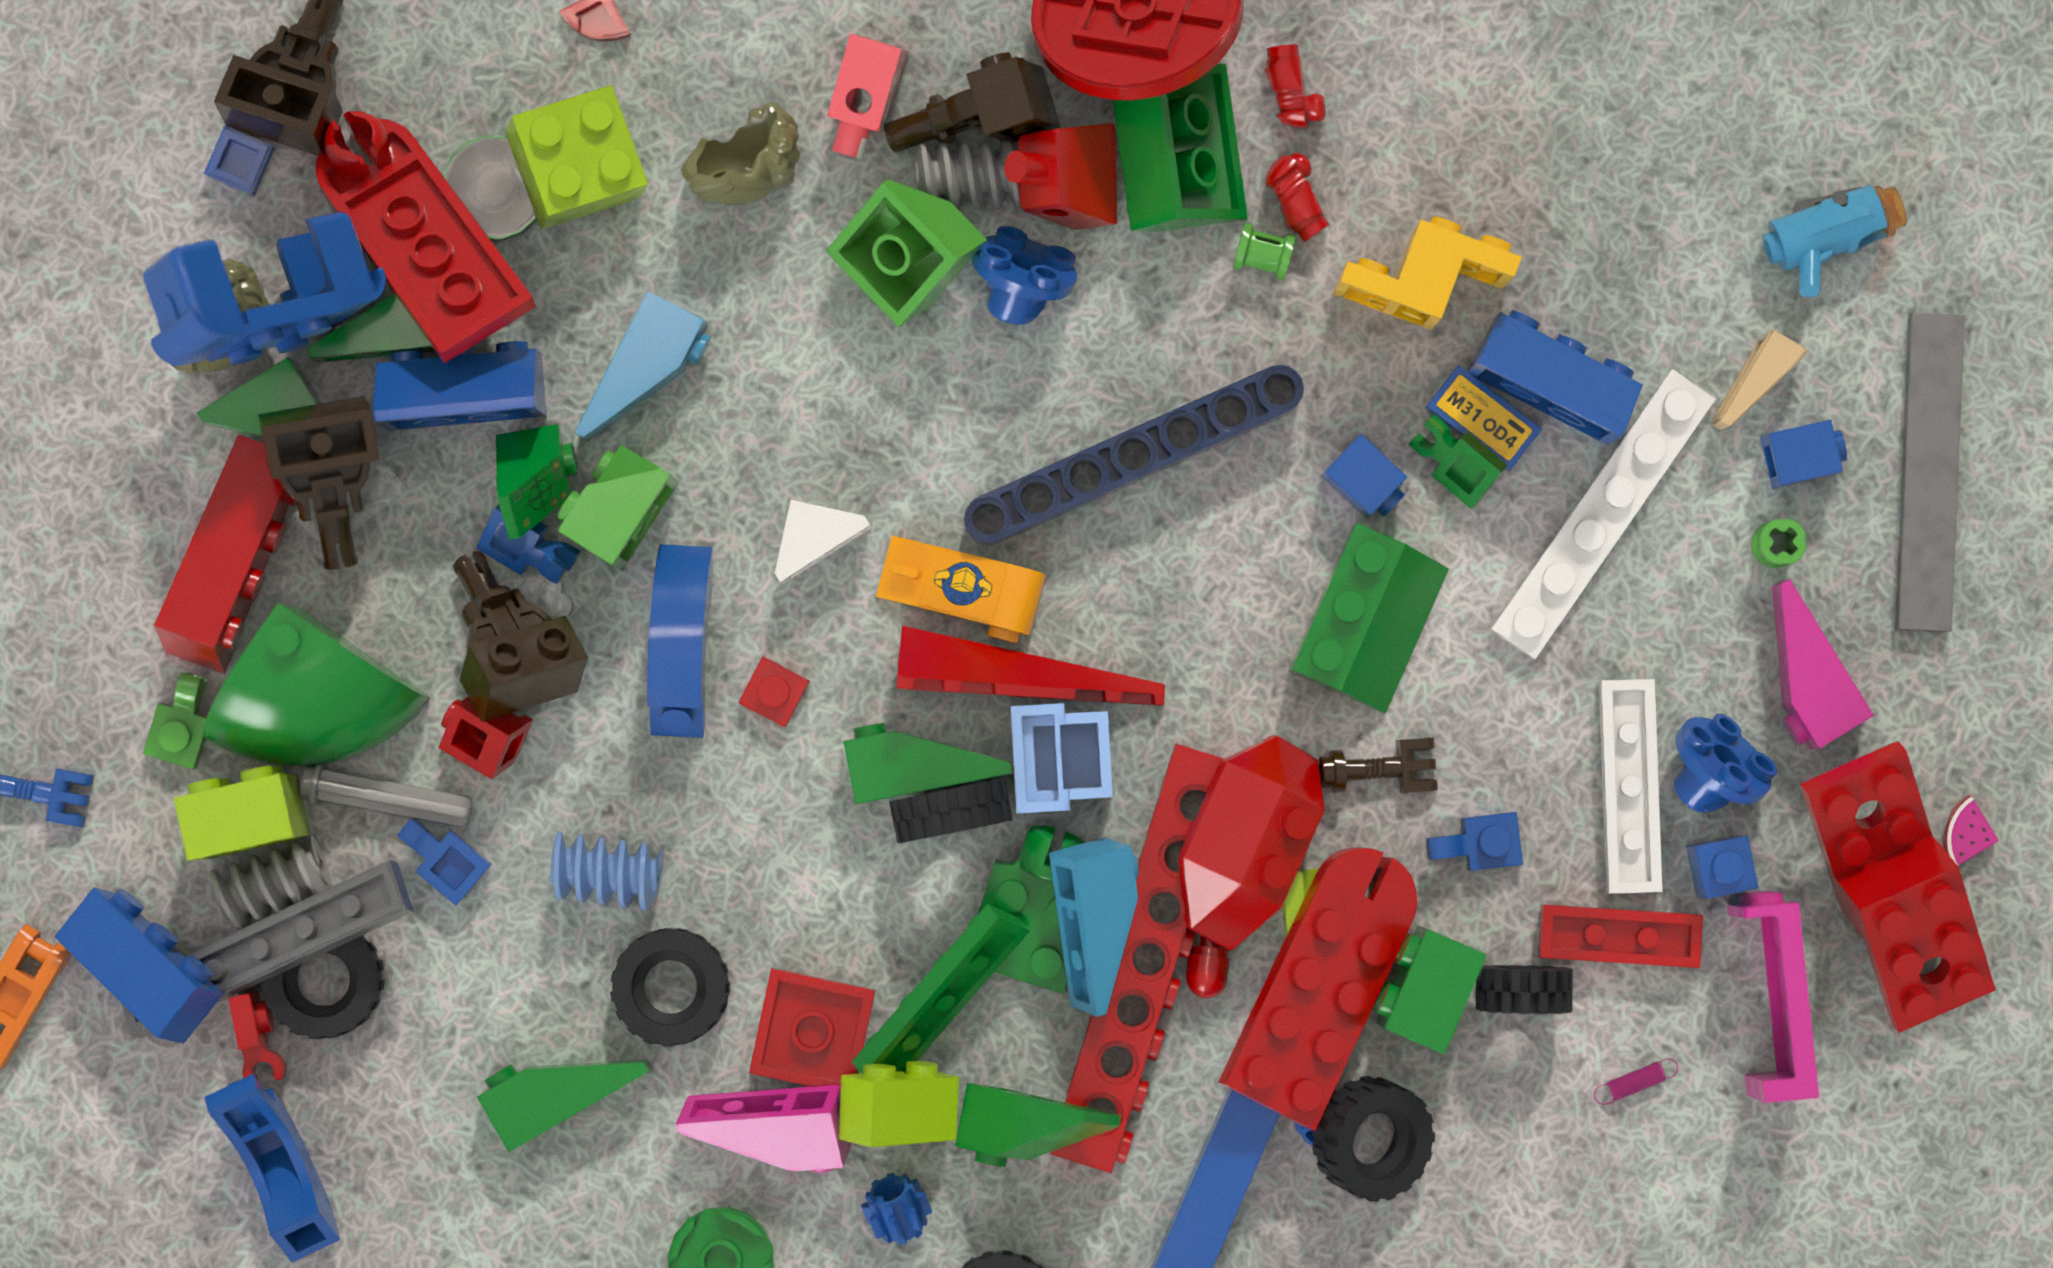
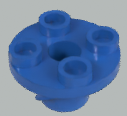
M1000 226L997 229L996 235L985 237L987 239L986 243L972 257V264L975 270L987 281L986 284L990 288L987 299L989 312L997 319L1008 324L1023 325L1031 322L1045 308L1046 301L1059 300L1069 296L1077 280V272L1074 268L1076 260L1074 253L1061 246H1046L1030 240L1025 232L1012 226Z
M1716 714L1713 719L1704 717L1690 718L1676 734V747L1685 767L1675 777L1674 789L1680 800L1697 812L1710 813L1726 806L1730 801L1740 804H1755L1770 790L1771 779L1777 774L1774 762L1765 754L1757 752L1741 736L1742 732L1739 725L1732 718L1724 714Z

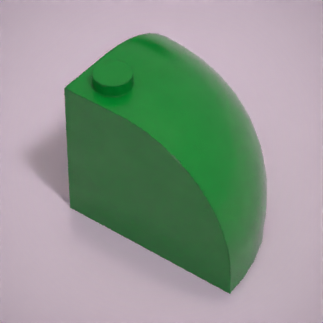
M278 602L244 650L218 692L207 715L203 736L221 748L262 763L282 766L329 764L349 759L387 741L403 729L421 711L430 697L302 608Z

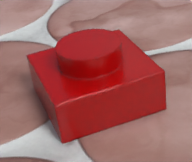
M762 656L738 703L786 728L810 680Z

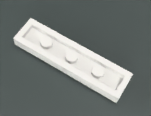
M1655 679L1599 681L1606 893L1663 892Z

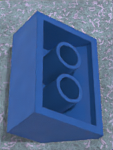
M1511 310L1509 316L1500 312L1494 318L1468 369L1471 375L1605 445H1609L1622 437L1643 384L1632 379L1634 375L1632 369L1612 359L1606 358L1602 364L1584 355L1587 347L1568 336L1559 334L1555 340L1537 331L1540 324L1521 312Z
M527 341L497 343L496 352L475 354V347L472 346L444 363L441 357L423 359L422 351L391 353V362L376 363L372 409L373 422L389 431L547 417L542 354L536 348L528 349Z

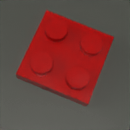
M771 968L749 1073L811 1087L840 1085L841 1075L858 1074L859 1071L852 1061L864 1048L876 989Z

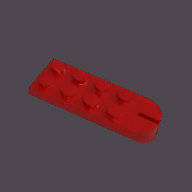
M348 111L343 115L351 136L371 163L370 166H367L361 155H355L346 145L341 128L336 121L332 120L329 123L324 134L325 151L323 155L318 154L315 168L321 191L335 213L344 212L350 216L362 250L375 268H383L386 283L444 363L536 308L532 295L409 130L397 122L376 118L374 115L362 111Z
M1362 847L1342 849L1332 854L1322 863L1218 1081L1219 1084L1316 1131L1412 925L1417 910V891L1408 870L1398 860L1391 857H1383L1384 853L1376 849ZM1374 876L1373 890L1368 895V897H1364L1368 889V886Z

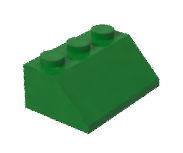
M1216 64L1199 79L1170 93L1146 99L1112 100L1131 231H1168L1248 219L1226 64Z
M1356 522L1350 529L1288 671L1385 714L1449 568L1405 543Z

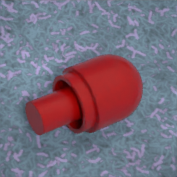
M1200 936L1199 946L1191 947V953H1189L1187 958L1186 983L1193 994L1201 998H1213L1223 992L1227 985L1230 958H1228V950L1222 949L1221 946L1203 936Z

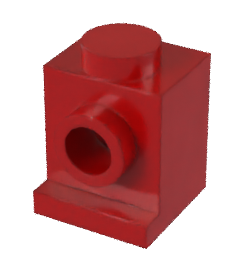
M468 697L462 701L456 699L443 716L441 726L445 728V732L438 748L486 777L493 779L514 764L533 719L525 714L518 717L513 713H509L481 722Z

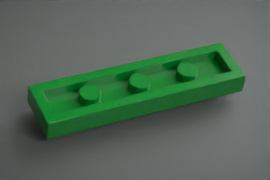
M987 904L979 914L972 918L966 930L954 944L936 960L933 968L916 988L903 998L897 1010L868 1039L865 1047L852 1061L857 1070L863 1073V1066L866 1064H886L895 1066L896 1071L906 1070V1062L918 1061L1029 933L1028 928L1019 917Z

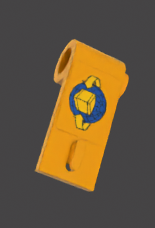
M892 535L876 597L975 621L989 626L988 637L1018 644L1020 635L1031 636L1046 574L1021 566Z

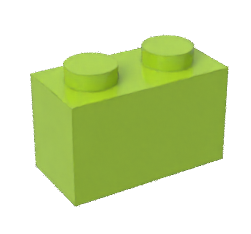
M928 1061L906 1062V1070L896 1071V1067L893 1065L866 1064L863 1066V1073L841 1075L838 1139L871 1148L956 1140L959 1076L938 1072V1063Z

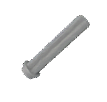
M317 764L316 768L306 766L300 788V797L308 798L311 805H317L318 801L461 828L467 825L472 809V801L468 796L326 770L325 764Z

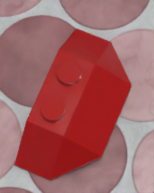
M1271 735L1263 739L1262 742L1245 748L1221 761L1178 856L1181 890L1187 910L1184 913L1186 928L1222 948L1232 951L1282 908L1325 811L1318 759L1283 738Z

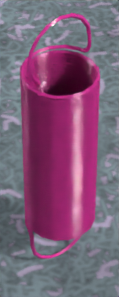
M1670 1058L1661 1060V1061H1664V1060H1668V1059H1669V1060H1672V1061H1674V1062L1676 1063L1675 1060L1670 1059ZM1655 1062L1600 1086H1609L1613 1100L1617 1101L1662 1081H1666V1078H1672L1673 1076L1666 1077L1661 1063ZM1611 1101V1102L1605 1103V1104H1604V1103H1600V1102H1598V1103H1599V1104H1602V1105H1606V1104H1610V1103H1612V1102H1614V1101Z

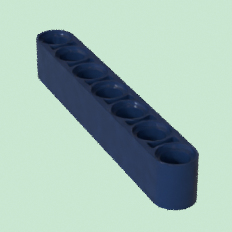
M1275 365L983 494L970 502L965 510L964 522L967 533L979 544L988 546L999 544L1277 420L1292 412L1302 399L1304 392L1302 378L1296 370L1289 366ZM1272 378H1283L1288 381L1293 391L1292 400L1282 405L1270 402L1265 396V383ZM1226 399L1236 400L1244 408V421L1232 427L1222 424L1216 416L1217 404ZM1180 420L1192 424L1197 434L1195 443L1186 448H1179L1171 444L1167 436L1169 425ZM1137 442L1147 450L1149 459L1147 464L1141 469H1128L1119 461L1118 452L1126 443ZM1083 463L1096 467L1101 478L1096 488L1086 492L1076 489L1069 477L1072 469ZM1033 485H1041L1047 488L1052 496L1050 507L1041 513H1032L1025 509L1021 501L1025 489ZM982 507H995L1003 515V526L995 534H981L973 526V517Z

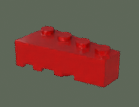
M238 434L154 624V628L166 653L225 674L252 602L256 600L265 578L264 570L271 553L275 554L283 540L286 529L283 520L289 505L294 507L297 505V501L284 490L279 479L271 478L267 467L264 446L261 442Z

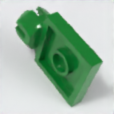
M1033 825L1027 831L1020 855L1014 862L995 859L978 914L989 904L1019 917L1029 930V933L996 969V973L1064 994L1067 978L1050 857L1047 856L1055 827ZM1065 831L1060 850L1085 843V841Z

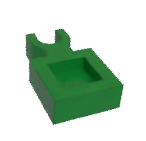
M1434 414L1423 426L1434 434L1435 443L1427 441L1419 433L1408 445L1420 455L1432 457L1440 463L1431 475L1472 509L1485 496L1508 465L1469 432L1465 433L1458 441L1455 440L1450 433L1448 425Z

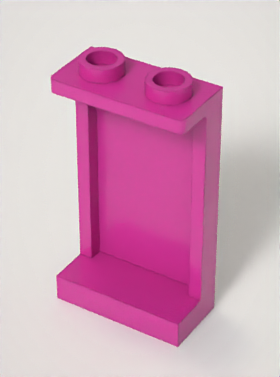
M1759 891L1741 893V904L1727 905L1728 916L1740 918L1760 917L1776 1064V1071L1745 1074L1747 1096L1764 1103L1819 1098L1799 902L1784 901L1782 892Z

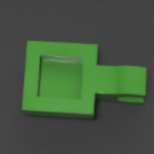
M181 672L175 690L174 706L165 703L157 704L144 747V755L186 768L197 769L206 738L203 736V728L207 716L197 713L208 682L207 677L187 672V674Z

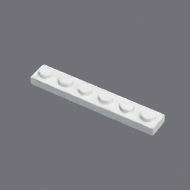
M1675 370L1669 371L1490 629L1533 660L1537 658L1716 400L1714 397Z

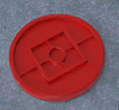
M1033 0L1031 25L1035 43L1044 64L1060 81L1069 87L1087 95L1103 99H1146L1180 89L1199 79L1219 63L1233 45L1240 31L1244 15V0Z

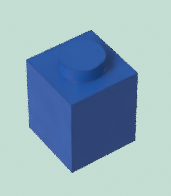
M1832 420L1772 432L1760 437L1772 489L1833 476L1843 472L1841 462L1847 460L1846 444L1840 430L1834 431Z
M1362 434L1321 475L1366 519L1376 510L1385 517L1405 495L1399 486L1407 476Z
M1735 835L1686 845L1697 898L1709 899L1759 888L1748 836Z

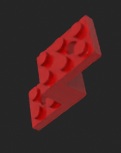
M1899 741L1893 742L1800 783L1838 904L1843 914L1865 941L1888 1016L1898 1033L1995 991L1994 982L1959 866L1932 835L1908 753ZM1872 800L1877 801L1875 810L1869 816L1861 819L1855 818L1862 804ZM1935 957H1941V961L1935 970L1927 974H1920L1926 961Z

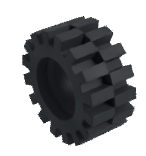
M1483 965L1476 980V1010L1502 1012L1504 1014L1571 1013L1573 1009L1572 968L1537 965Z

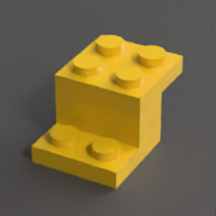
M1432 216L1430 222L1420 219L1412 231L1395 278L1387 276L1390 269L1376 261L1366 258H1359L1357 264L1347 261L1339 275L1333 294L1432 330L1442 319L1458 273L1504 289L1515 277L1522 256L1512 253V245L1502 239L1482 235L1479 241L1460 234L1462 226L1441 217Z

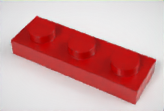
M1541 904L1538 957L1700 968L1703 915Z

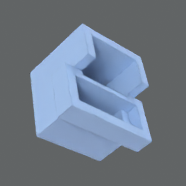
M1064 703L1011 706L1016 813L1069 811L1070 800L1113 797L1108 711L1065 713Z

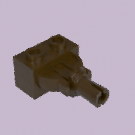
M308 0L298 23L291 25L289 30L286 26H279L273 42L261 47L250 60L233 55L214 99V104L226 126L317 156L318 154L323 155L325 151L324 134L332 120H335L338 124L343 113V109L336 96L337 84L333 70V64L339 50L335 43L326 39L340 5L343 4L344 0Z
M1010 52L999 53L982 59L980 61L981 69L966 74L970 85L969 89L961 91L946 100L942 95H932L929 97V103H926L925 109L884 123L885 136L891 150L899 152L937 139L940 143L952 144L957 142L955 134L982 127L985 136L1001 141H1010V143L1018 142L1021 135L1060 128L1061 126L1043 67L1026 61L1024 58H1012Z
M365 396L258 414L267 467L271 478H278L284 490L297 501L299 517L302 521L312 520L308 502L312 498L324 559L323 567L328 570L340 569L336 551L337 543L340 546L342 562H344L345 568L356 565L358 558L355 554L346 492L350 493L354 513L362 511L364 506L361 490L369 475L370 462L380 460L371 407Z
M473 552L472 557L475 563H473L468 553L459 557L453 564V570L461 580L471 601L464 606L461 615L469 630L466 638L467 653L459 681L481 722L577 693L588 661V655L566 615L551 619L543 610L527 603L518 588L511 591L508 586L499 585L483 552Z

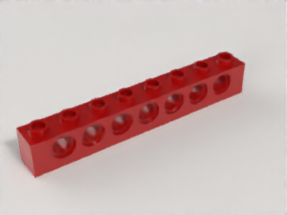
M1174 744L1138 861L1139 875L1136 879L1138 900L1107 1013L1098 1017L1093 1015L1090 1017L1064 1101L1087 1107L1096 1098H1107L1115 1104L1117 1108L1116 1114L1121 1115L1120 1125L1114 1129L1052 1151L1050 1155L1108 1173H1112L1115 1161L1125 1164L1134 1133L1125 1131L1131 1110L1141 1112L1149 1086L1148 1081L1141 1080V1075L1146 1059L1156 1062L1165 1034L1164 1030L1156 1028L1162 1008L1172 1010L1181 980L1172 977L1178 957L1188 958L1195 937V932L1186 928L1184 913L1187 910L1181 890L1180 873L1174 872L1167 867L1164 854L1171 843L1176 841L1185 842L1194 823L1186 819L1181 813L1180 801L1182 797L1191 790H1199L1206 795L1221 761L1225 758ZM1161 892L1173 894L1179 903L1177 916L1167 923L1153 920L1148 909L1152 897ZM1146 943L1157 945L1163 952L1161 967L1150 974L1138 971L1133 964L1135 950ZM1138 995L1147 1002L1148 1012L1140 1023L1127 1024L1118 1017L1117 1007L1125 996ZM1121 1046L1131 1053L1132 1064L1124 1074L1111 1075L1103 1069L1101 1059L1104 1052L1110 1047Z

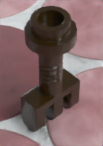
M1434 737L1396 740L1397 756L1382 757L1381 759L1345 760L1342 750H1331L1328 756L1319 758L1318 766L1321 787L1331 788L1333 793L1346 791L1347 781L1365 780L1366 778L1370 780L1371 778L1399 777L1400 793L1438 790L1437 780L1430 778L1416 780V771L1436 769V759L1415 760L1414 750L1426 751L1435 748Z

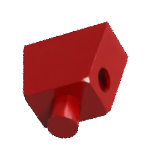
M1106 123L1059 128L1021 135L1018 140V150L1012 151L1005 160L1004 172L1010 182L1019 183L1020 206L1024 212L1073 230L1117 224L1115 124Z

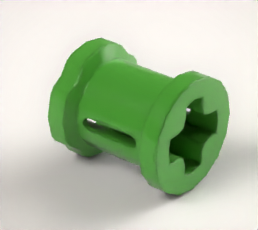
M1245 222L1233 268L1241 270L1243 266L1259 269L1274 273L1276 279L1284 281L1296 236L1288 234L1283 238L1253 229V224Z
M1774 519L1762 524L1754 532L1751 541L1752 553L1757 561L1766 567L1779 568L1793 564L1806 551V533L1802 526L1792 519ZM1786 533L1788 539L1785 541L1784 546L1789 552L1782 551L1773 554L1769 548L1773 545L1774 541L1769 534Z

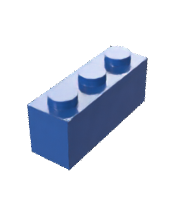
M93 887L54 937L156 1038L184 1044L223 995L209 980L213 973L198 959L190 955L185 957L175 947L178 943L176 936L159 923H150L141 914L144 906L130 893L122 889H118L114 893Z

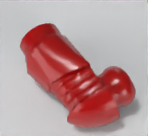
M1298 44L1267 48L1268 60H1266L1267 67L1264 71L1272 91L1276 94L1280 111L1276 115L1278 120L1285 125L1295 128H1309V122L1311 121L1321 122L1326 117L1324 97L1318 93L1306 95Z
M1293 153L1290 156H1279L1273 162L1266 174L1265 187L1272 186V189L1275 191L1274 193L1278 201H1280V210L1288 230L1292 229L1303 242H1306L1327 227L1329 222L1323 215L1324 213L1309 181L1305 180L1306 177L1311 175L1312 167L1310 161L1303 154Z

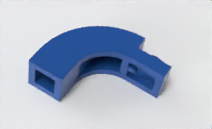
M659 544L653 581L648 642L647 706H650V735L704 737L706 639L713 585L712 547Z
M252 1074L205 1096L204 1099L209 1115L234 1145L252 1177L262 1203L270 1236L289 1260L293 1263L341 1240L327 1193L295 1123L272 1088L265 1090L255 1075Z

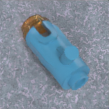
M1880 185L1856 187L1837 191L1832 195L1796 202L1792 214L1769 221V233L1762 235V242L1767 258L1772 265L1779 263L1785 271L1799 267V294L1804 297H1815L1820 294L1822 264L1831 260L1832 256L1844 252L1853 254L1875 241L1894 236L1896 229L1907 225V217L1902 199L1894 186L1885 189Z

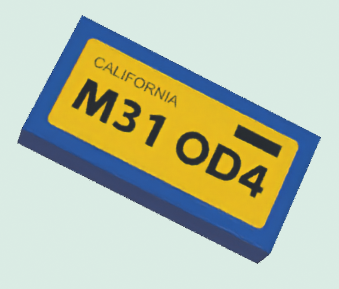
M1460 365L1453 370L1425 407L1433 415L1436 414L1459 435L1463 436L1467 432L1471 433L1508 465L1505 469L1508 472L1511 471L1542 430L1537 424Z

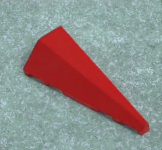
M902 626L897 672L898 690L1164 706L1165 684L911 627Z

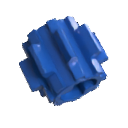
M889 1173L887 1177L873 1181L871 1183V1191L866 1192L867 1202L861 1204V1208L868 1225L873 1230L875 1238L883 1237L884 1241L889 1244L894 1241L902 1245L907 1244V1241L914 1237H920L923 1234V1226L928 1224L926 1215L932 1213V1208L926 1193L921 1189L918 1179L910 1180V1177L906 1174L897 1176L895 1173Z

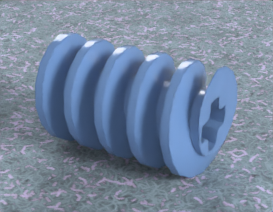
M557 831L550 867V883H553L556 898L566 899L572 886H574L578 902H587L593 889H595L599 904L608 905L616 891L620 907L629 908L635 895L638 894L641 910L650 911L660 889L664 845H662L655 859H650L647 843L642 842L635 855L629 856L626 840H620L613 854L607 851L604 837H599L592 851L586 849L584 835L578 834L571 848H566L563 833Z

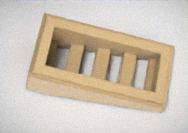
M1776 330L1761 335L1712 418V426L1723 430L1735 424L1804 358V354L1808 350Z

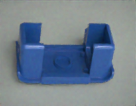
M337 212L305 219L309 233L277 240V252L290 287L289 290L280 294L282 302L246 310L241 313L216 242L210 239L177 246L154 262L143 273V280L160 329V333L151 339V345L158 357L172 366H182L204 360L212 362L229 358L231 364L236 365L254 360L263 355L261 350L277 347L279 354L292 352L309 344L308 338L330 331L377 299L385 288V272L383 268H376L369 272L356 231L348 214Z

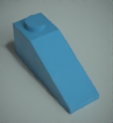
M647 291L574 433L588 442L682 374L689 362L698 365L711 340L710 336L704 334L708 326L706 321Z
M1104 837L1049 853L1070 1006L1096 1017L1107 1013L1138 900L1136 879L1139 875V868L1131 846Z

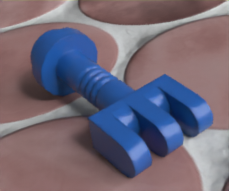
M56 768L53 784L0 774V796L16 797L17 799L21 798L22 800L27 799V801L32 800L33 802L48 804L46 821L84 827L85 816L78 813H65L67 803L88 806L90 796L69 792L71 782L81 786H92L94 775Z

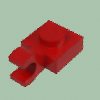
M258 991L229 997L238 1050H242L244 1058L243 1078L254 1074L258 1079L256 1074L257 1065L260 1062H267L273 1068L275 1081L284 1079L287 1067L283 1057L267 1046V1043H269L267 1033L274 1031L272 1009H268L265 1001H260Z

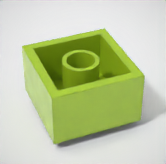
M612 85L511 116L505 134L541 230L640 198L647 188L648 181Z
M270 765L239 772L241 782L231 784L230 778L219 779V777L187 784L189 794L173 798L187 861L209 860L311 836L304 800L300 797L301 786L298 774H285L282 771V766L272 767Z

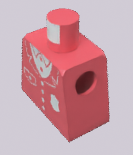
M850 33L827 115L828 117L840 120L832 151L862 160L870 130L884 132V123H887L909 51ZM860 89L868 91L872 98L869 110L865 113L858 112L853 105L856 93Z

